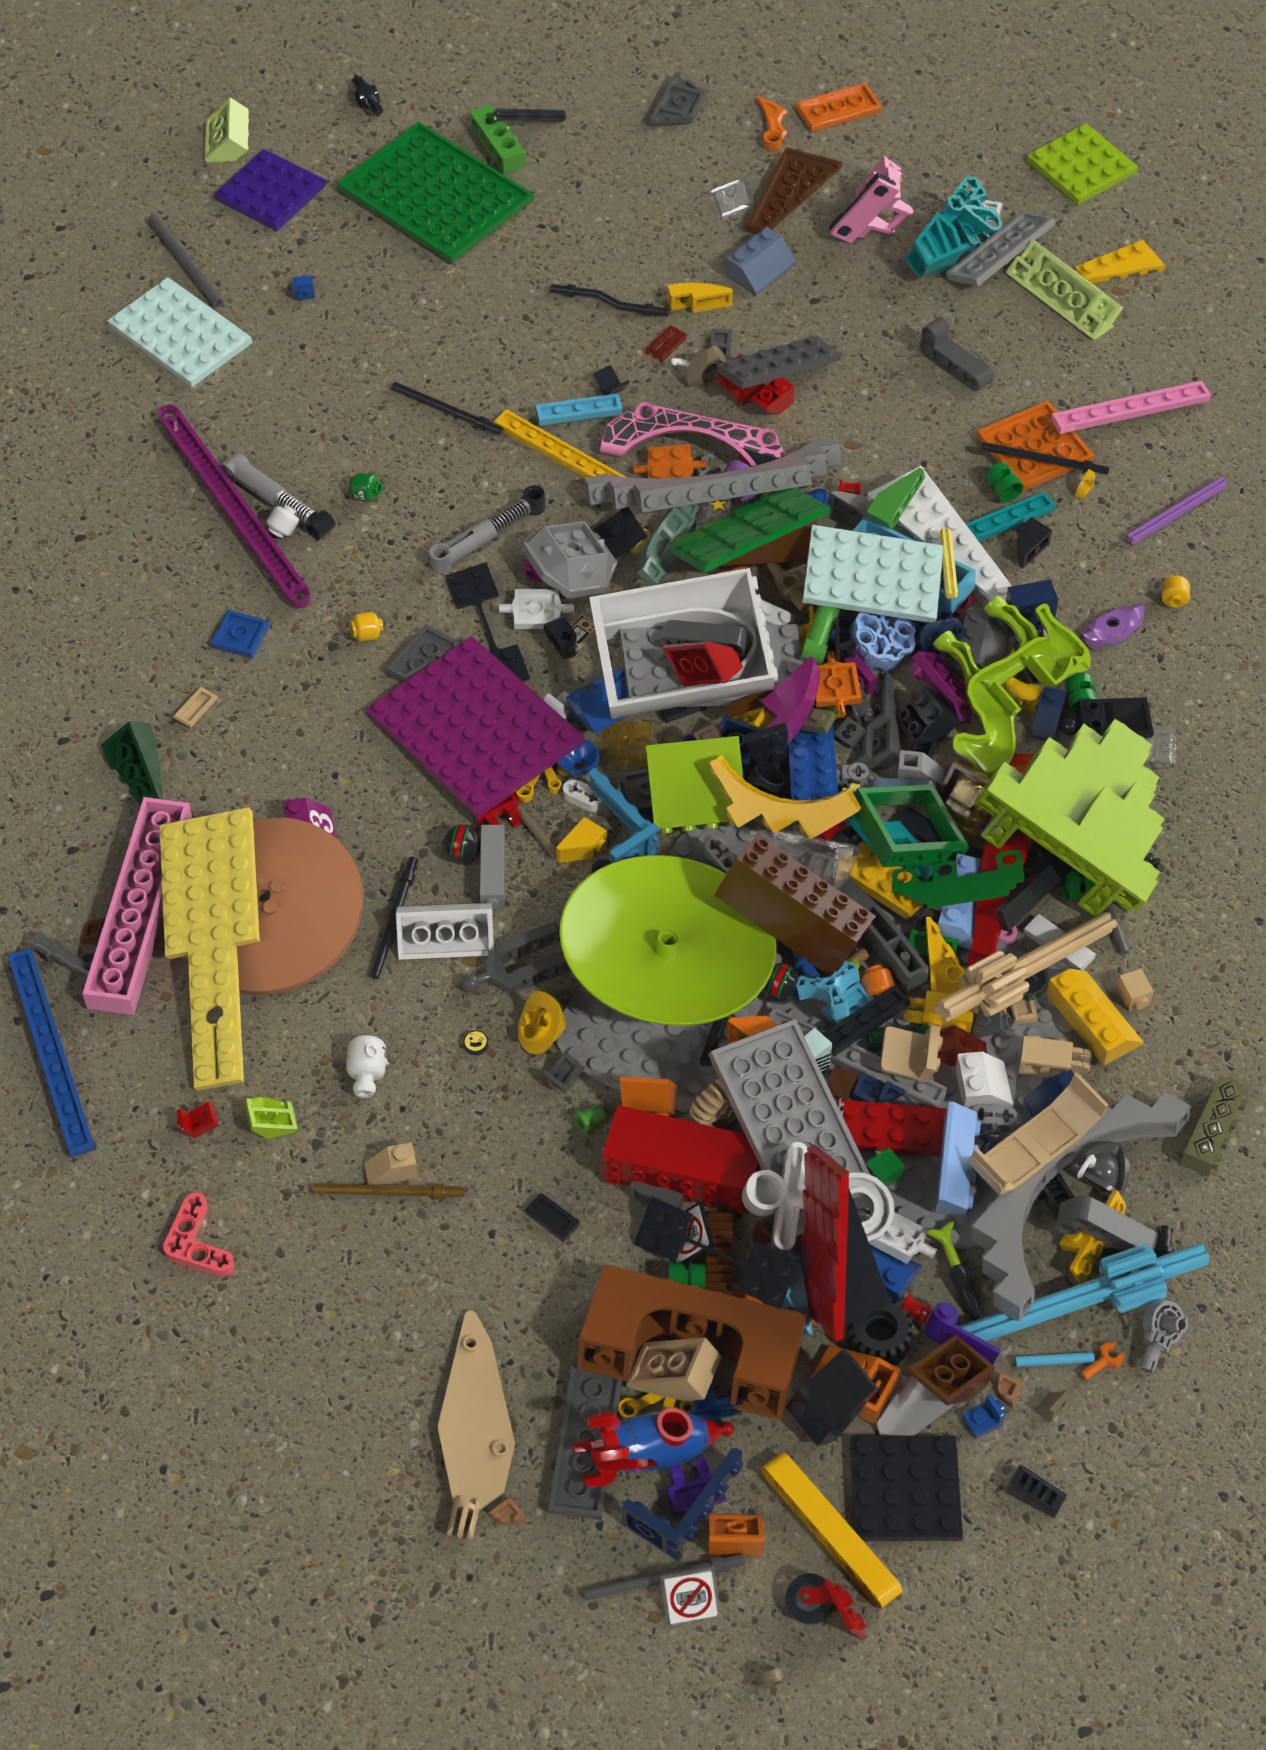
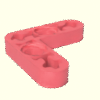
M191 1193L184 1199L164 1242L165 1256L168 1260L217 1276H228L235 1267L231 1253L194 1241L207 1213L208 1206L204 1195L201 1193ZM197 1202H200V1206H196L195 1209H194V1212H193L194 1217H193V1216L191 1215V1214H192L191 1204H192V1205H195ZM184 1222H190L193 1225L188 1232L180 1231L179 1226ZM178 1238H180L179 1246L181 1250L176 1249L173 1253L171 1251V1248H175L177 1246ZM197 1251L206 1253V1257L201 1261L192 1259V1255ZM224 1259L227 1260L228 1265L223 1264L222 1267L218 1266V1262L222 1263Z

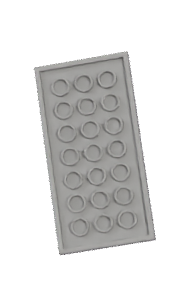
M797 624L765 626L769 633V645L773 651V663L778 674V681H774V689L803 663V660L800 659L802 651ZM663 628L620 629L619 635L628 698L697 686H683L659 644ZM757 693L681 707L727 706L737 700Z
M796 1019L718 1048L708 1054L762 1170H770L781 1176L787 1149L792 1143L801 1142L807 1148L813 1145L818 1146L848 1170L849 1173H866L870 1175ZM853 1198L857 1211L868 1207L862 1199ZM804 1219L798 1222L796 1237L805 1233Z

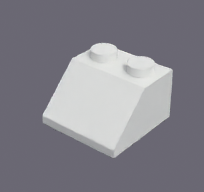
M984 1052L958 1054L955 1070L962 1106L968 1109H972L973 1106L978 1104L1013 1106L1004 1061Z

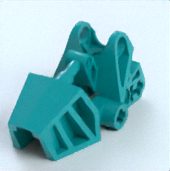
M967 176L961 182L954 193L947 199L940 213H936L904 257L905 262L918 278L948 271L964 251L972 252L975 247L982 244L977 235L987 240L990 238L989 232L996 233L1001 228L1002 222L996 208L983 207L982 205L988 194L976 177ZM971 185L972 188L968 192L966 188L967 186ZM988 220H993L997 227L988 224Z

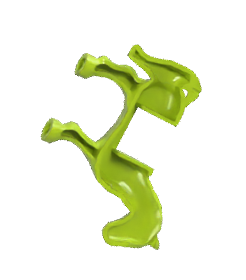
M1001 595L992 599L984 607V611L989 617L998 618L1012 628L1019 642V648L1015 653L983 669H979L971 655L970 646L967 642L958 641L950 630L943 633L933 643V646L938 651L949 653L960 663L966 683V697L972 711L981 721L986 733L985 735L977 736L967 733L956 734L953 739V749L955 753L968 760L976 769L990 777L994 775L1004 762L1009 765L1016 749L1014 717L1021 710L1001 685L1027 667L1042 684L1047 687H1054L1066 679L1069 674L1087 671L1090 668L1091 662L1089 649L1072 630L1062 625L1053 617L1047 604H1041L1035 609V614L1048 635L1047 637L1037 636L1036 627L1019 613L1017 607L1008 605Z

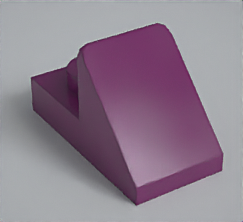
M857 653L855 657H846L845 663L855 662L858 680L862 684L867 695L874 693L876 690V676Z

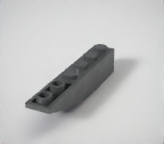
M848 877L833 884V887L876 916L863 937L886 968L890 970L892 976L907 994L926 984L929 967L885 912Z

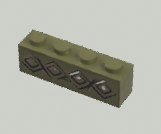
M1219 1076L1187 1145L1180 1165L1208 1177L1212 1168L1217 1170L1222 1159L1219 1152L1221 1148L1226 1150L1231 1136L1227 1134L1230 1129L1235 1131L1240 1117L1236 1114L1238 1110L1244 1111L1249 1097L1245 1096L1247 1086L1224 1076Z

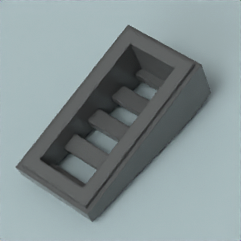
M632 1181L630 1184V1198L647 1207L651 1196L680 1209L683 1206L684 1194L635 1181Z

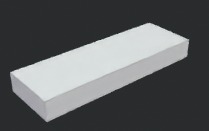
M1038 914L1024 928L1023 933L1042 946L1065 932ZM1083 947L1061 960L1073 969L1084 970L1095 959L1096 954L1087 947Z

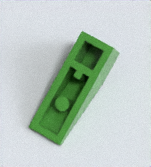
M919 467L878 493L876 498L872 499L867 506L868 518L893 530L925 480L924 470Z

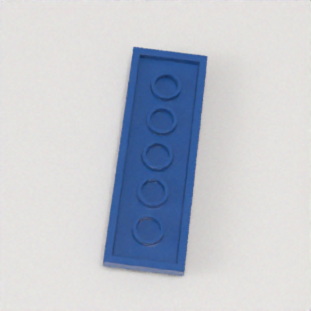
M833 724L827 734L799 730L788 744L791 800H816L837 794L838 785Z

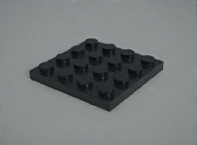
M850 1436L854 1531L863 1541L963 1540L956 1436Z

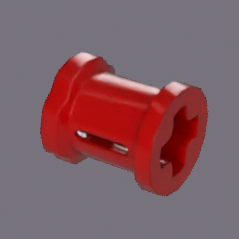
M840 479L838 491L860 495L862 482L849 483Z
M908 1294L902 1303L901 1310L907 1309L909 1312L908 1317L918 1321V1324L923 1326L932 1310V1306H926L913 1299V1295Z

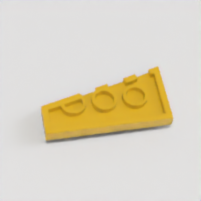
M1141 240L1077 265L1074 270L1094 284L1110 281L1111 277H1120L1122 279L1134 273L1144 275L1148 274V271L1151 270L1161 272L1164 271L1165 264L1145 241Z

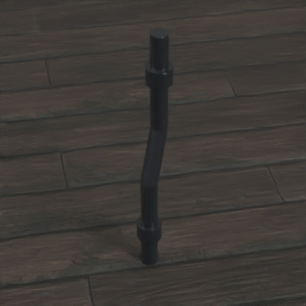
M551 284L550 292L563 293L570 297L577 295L598 298L619 310L639 312L646 316H652L653 314L669 316V308L656 307L654 304L649 303L641 305L621 302L600 290L579 288L572 284H567V286Z

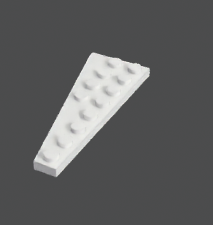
M916 469L867 493V499L869 501L875 499L878 493L882 492L883 490L893 485L900 479L904 478L908 474L912 473ZM924 470L925 480L897 524L912 533L913 538L918 542L940 545L939 531L941 529H950L954 560L976 570L975 586L987 599L991 601L1001 595L1006 601L1007 589L1012 585Z

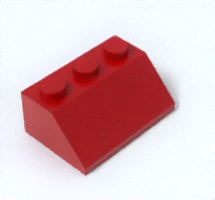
M711 642L664 645L662 647L683 686L726 683L743 668L738 654L731 647Z

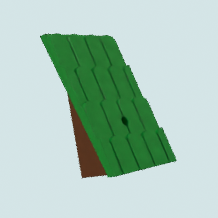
M795 488L778 490L762 496L761 500L734 510L733 514L700 526V529L673 539L672 543H669V552L703 573L719 566L807 561L812 525H818V519L829 514V506Z

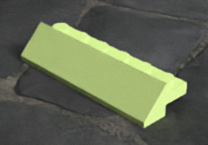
M1034 240L1030 242L1021 257L1016 256L1006 271L1008 275L1094 340L1114 327L1112 323L1124 308Z

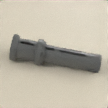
M42 931L34 935L29 945L33 952L38 951L45 955L48 961H57L87 979L91 964L65 950L59 941L54 942L45 937V933Z

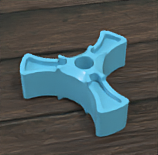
M844 961L842 967L828 977L813 979L802 975L799 976L796 984L799 1000L818 999V1001H826L831 1006L835 1020L849 1016L848 1002L842 995L849 986L860 981L858 968L855 964Z

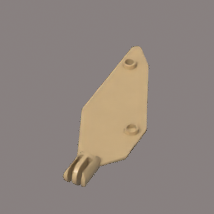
M467 1311L464 1315L437 1426L453 1501L446 1535L452 1536L456 1515H458L461 1519L457 1538L462 1539L467 1518H472L467 1539L470 1541L474 1537L479 1510L501 1496L505 1491L515 1447L492 1341L474 1311ZM472 1344L474 1347L470 1348L467 1345Z

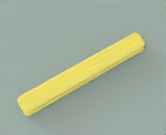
M941 529L939 531L940 545H944L942 567L945 596L948 599H955L958 596L952 533L950 529Z

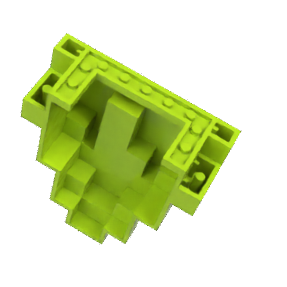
M1116 719L1110 723L1102 735H1099L1094 729L1083 724L1066 748L1049 737L1030 759L1022 773L1004 762L986 783L974 803L993 817L980 836L1000 849L1018 828L1095 883L1077 903L1080 907L1096 917L1114 901L1125 910L1129 911L1132 909L1136 912L1149 898L1158 883L1156 878L1160 873L1152 864L1144 861L1145 856L1163 829L1161 825L1165 820L1155 810L1148 807L1156 795L1154 791L1157 788L1156 783L1160 778L1150 769L1143 766L1150 755L1149 750L1153 745Z

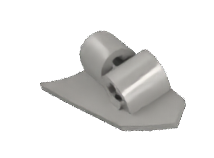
M911 1376L902 1391L894 1397L878 1420L877 1426L880 1436H914L955 1404L946 1406Z

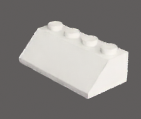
M492 903L397 907L396 922L399 960L488 956L489 950L494 949Z

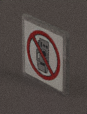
M714 1565L660 1575L667 1628L721 1618Z

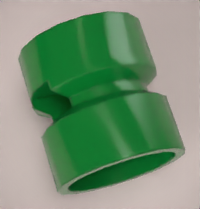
M1005 462L993 465L985 474V482L994 490L996 496L1003 503L1015 500L1024 489L1021 480Z
M1077 673L1068 677L1065 681L1069 710L1072 714L1076 715L1079 700L1098 699L1095 692L1094 679L1090 674Z
M1071 870L1061 880L1062 891L1068 902L1080 900L1095 884L1077 870Z
M669 1263V1279L674 1282L705 1289V1264L691 1263L686 1268L681 1263Z

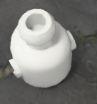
M360 1035L353 1038L348 1044L346 1071L351 1078L356 1080L353 1084L354 1094L361 1098L372 1097L376 1091L374 1081L384 1077L385 1066L389 1065L386 1059V1045L378 1037Z

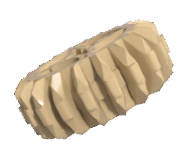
M716 1079L714 1083L709 1084L706 1089L702 1090L703 1092L696 1097L697 1100L692 1103V1108L689 1111V1117L692 1122L725 1129L737 1119V1115L720 1079Z

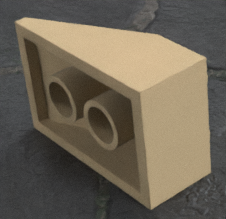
M705 1337L645 1342L626 1385L631 1389L681 1401L704 1400L722 1356Z

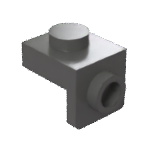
M1004 1010L990 1017L984 1016L983 1012L973 1014V1034L977 1038L998 1033L1005 1039L1010 1038V1029H1012L1013 1023L1010 1015L1006 1014Z
M564 1052L550 1071L545 1069L542 1073L548 1077L546 1082L553 1088L558 1090L560 1087L568 1091L585 1067L570 1054Z

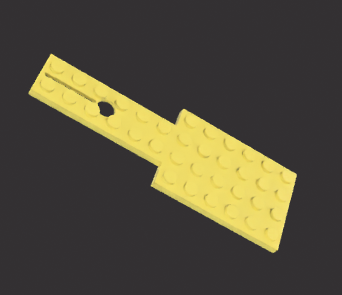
M249 807L160 825L165 956L168 959L188 956L194 1088L197 1091L244 1082L237 946L260 942L253 812ZM214 1007L221 1008L223 1016L218 1019V1022L216 1024L208 1023L206 1017L209 1010Z

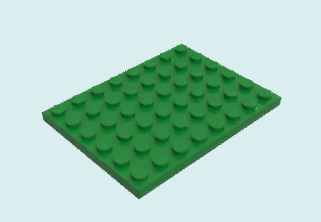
M421 122L414 124L336 182L337 189L450 263L456 261L534 200L533 193Z

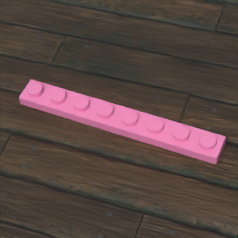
M1203 381L1052 413L1051 421L1059 434L1207 402L1210 401L1211 394Z

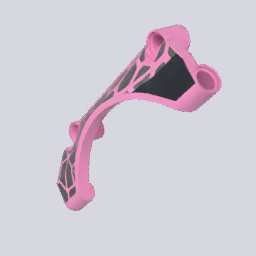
M649 402L640 403L636 408L635 414L627 411L606 426L600 446L601 453L623 457L635 446L653 437L667 433L693 432L708 435L725 442L737 450L752 467L786 456L782 445H779V438L776 432L770 428L762 429L656 406ZM645 409H651L649 417H642V412ZM766 436H774V441L771 444L763 443Z

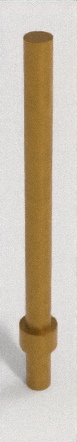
M314 1184L313 1193L431 1196L434 1199H445V1197H465V1187H445V1184H434V1186Z

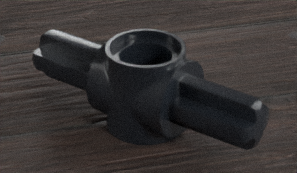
M354 75L351 82L356 89L355 97L360 107L364 106L374 116L380 117L383 113V108L379 104L380 97L376 86L365 83L361 76Z

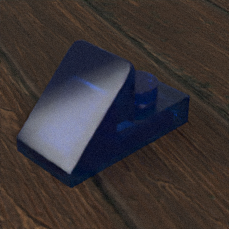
M710 1384L705 1399L696 1400L690 1409V1414L699 1415L710 1420L741 1415L742 1410L734 1409L737 1405H743L741 1395H738L736 1405L730 1404V1394L714 1399Z

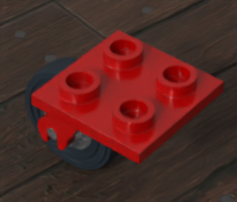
M814 1573L802 1574L790 1583L786 1592V1605L788 1611L796 1620L804 1624H818L826 1620L834 1609H838L849 1631L862 1640L867 1638L863 1630L867 1628L863 1618L859 1613H855L851 1607L854 1604L851 1595L847 1589L843 1590L839 1583L836 1585L831 1580H826L824 1577Z

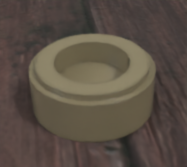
M773 1669L756 1675L758 1687L770 1688L784 1683L785 1677L782 1669Z

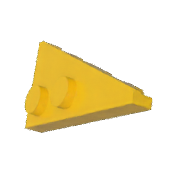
M926 917L925 927L930 991L952 994L964 988L958 983L959 977L965 974L964 968L959 965V960L952 948L940 934L941 930L938 925L933 922L931 917Z

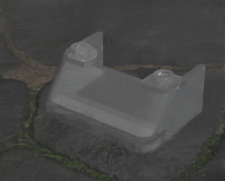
M768 829L751 830L750 836L751 841L756 834H759L838 889L841 888V885H846L860 846L818 837L810 840L808 835L804 836L803 834L783 830L775 834L772 830Z

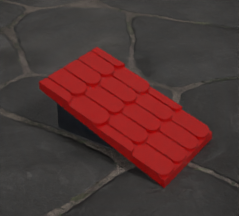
M813 1145L808 1147L807 1152L804 1154L806 1189L802 1190L805 1233L801 1236L803 1277L810 1318L831 1339L837 1342L844 1338L845 1325L888 1306L891 1302L849 1189V1171L818 1146Z

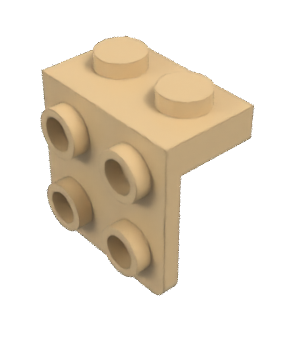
M931 1024L923 1035L888 1026L884 1031L880 1061L881 1071L927 1082L933 1073L938 1072L940 1066V1058H937L943 1042V1037L940 1036L941 1027Z

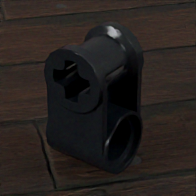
M566 616L543 624L548 640L552 642L561 657L569 659L577 655L578 646L575 643L577 635Z

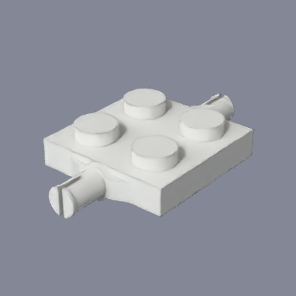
M515 589V598L512 604H499V613H512L514 629H544L543 624L559 618L561 613H574V604H561L558 589Z
M861 1210L858 1211L861 1222L869 1220V1214ZM895 1212L889 1229L876 1242L870 1244L872 1247L878 1248L906 1264L918 1252L933 1259L937 1249L924 1243L928 1229Z

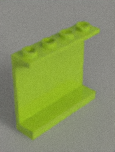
M739 736L644 746L645 756H647L653 821L660 828L659 834L672 833V828L682 827V831L696 830V825H705V829L719 828V823L728 822V827L737 826L730 822L726 814L728 812L726 807L733 803L732 799H727L722 791L724 786L719 779H715L712 775L709 762L722 755L730 767L743 778Z

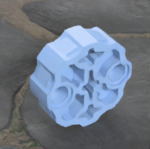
M860 612L848 630L850 641H855L856 653L870 669L877 668L885 672L895 670L899 664L906 661L916 645L914 640L915 627L911 624L910 620Z

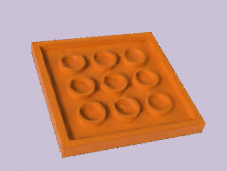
M1049 400L977 430L976 434L982 444L987 442L1083 462L1085 460L1094 461L1095 455L1075 431L1059 434L1051 421L1052 413L1058 411ZM990 452L998 463L1005 462L1009 465L1024 485L1022 492L1075 470L1074 468Z

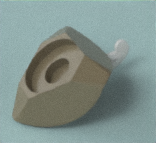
M713 345L697 353L690 362L679 358H673L670 362L672 365L678 364L688 367L687 383L689 387L704 385L717 379V364L726 362L727 359L716 345Z

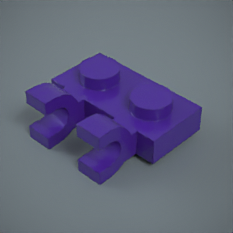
M706 1457L695 1460V1469L699 1479L685 1482L680 1464L670 1468L671 1472H669L673 1486L667 1487V1493L674 1516L688 1512L713 1476L710 1474ZM725 1494L721 1499L717 1497L712 1505L726 1502Z

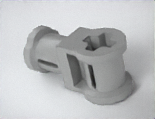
M858 762L852 765H842V769H836L837 785H842V789L850 788L851 783L857 784V781H859L860 788L868 787L867 777L869 770L865 764Z

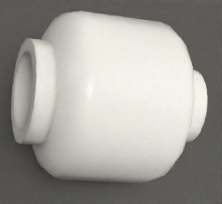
M286 504L284 507L276 506L267 519L268 530L281 538L291 536L299 523L298 517L294 515L296 510Z

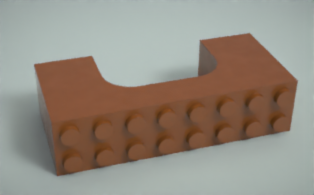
M604 1265L579 1337L577 1369L628 1382L637 1352L646 1341L654 1338L680 1340L705 1337L717 1351L728 1354L737 1363L730 1408L782 1420L803 1343L807 1314L799 1313L795 1310L779 1309L770 1304L751 1301L743 1297L738 1298L719 1291H710L694 1285L674 1282L670 1279H662L641 1272L625 1270L618 1266Z

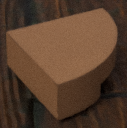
M999 1371L996 1381L997 1392L1002 1401L1012 1408L1023 1386V1382Z
M510 1496L489 1511V1516L494 1521L504 1525H515L526 1520V1515Z

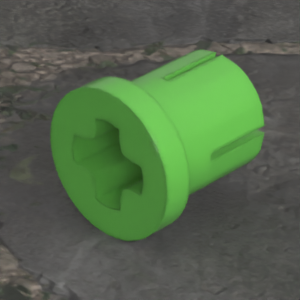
M598 1104L573 1114L575 1125L583 1135L589 1134L591 1129L606 1122L605 1113Z

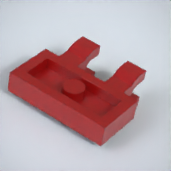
M514 793L480 818L475 817L471 813L478 825L486 823V825H500L496 817L505 813L513 828L522 825L519 819L521 813L516 808L519 806V800Z

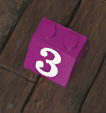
M308 798L283 801L285 818L309 822L319 826L336 838L331 807Z

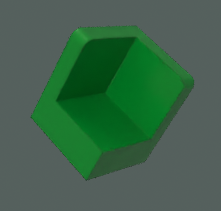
M890 1148L865 1163L870 1175L878 1178L886 1187L891 1186L903 1177L905 1165Z

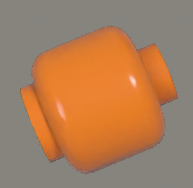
M875 965L865 969L864 975L861 977V984L866 993L874 998L895 985L890 970L882 968V965Z

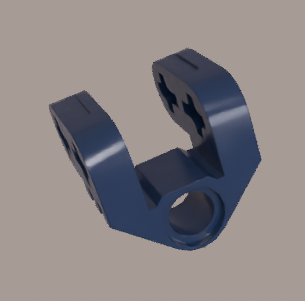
M938 603L936 622L921 621L918 623L917 620H910L916 630L914 633V640L916 642L914 649L916 653L918 651L942 653L933 646V643L946 631H952L954 626L956 628H954L952 634L955 638L959 640L963 637L965 633L964 625L959 619L952 618L953 613L946 604Z

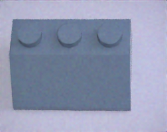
M766 227L726 258V277L757 296L796 264V260L783 237Z

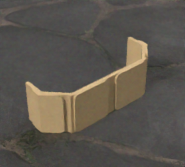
M1076 1072L1067 1088L1051 1105L985 1155L978 1148H975L971 1157H969L968 1163L998 1195H1003L1007 1192L1011 1193L1082 1139L1105 1115L1108 1104Z

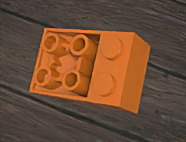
M829 1345L811 1378L835 1357L842 1348ZM847 1350L879 1388L857 1415L876 1425L899 1383L901 1369L878 1357Z

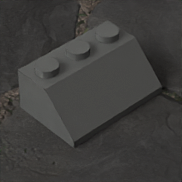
M968 608L964 622L965 633L960 641L967 642L976 666L979 669H983L1004 657L1009 630L995 617H989L985 611ZM955 660L954 672L958 677L964 678L961 665Z

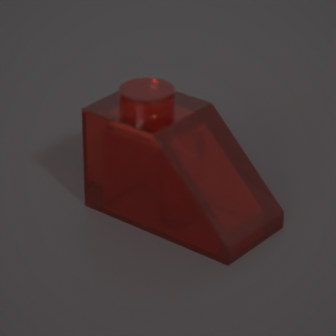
M955 1025L940 1032L943 1042L941 1049L938 1051L937 1058H940L941 1062L949 1066H956L958 1054L984 1052L987 1054L986 1042Z

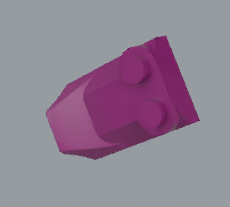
M918 651L912 657V663L910 664V672L917 680H925L930 687L943 696L960 722H971L973 711L966 697V685L939 653Z

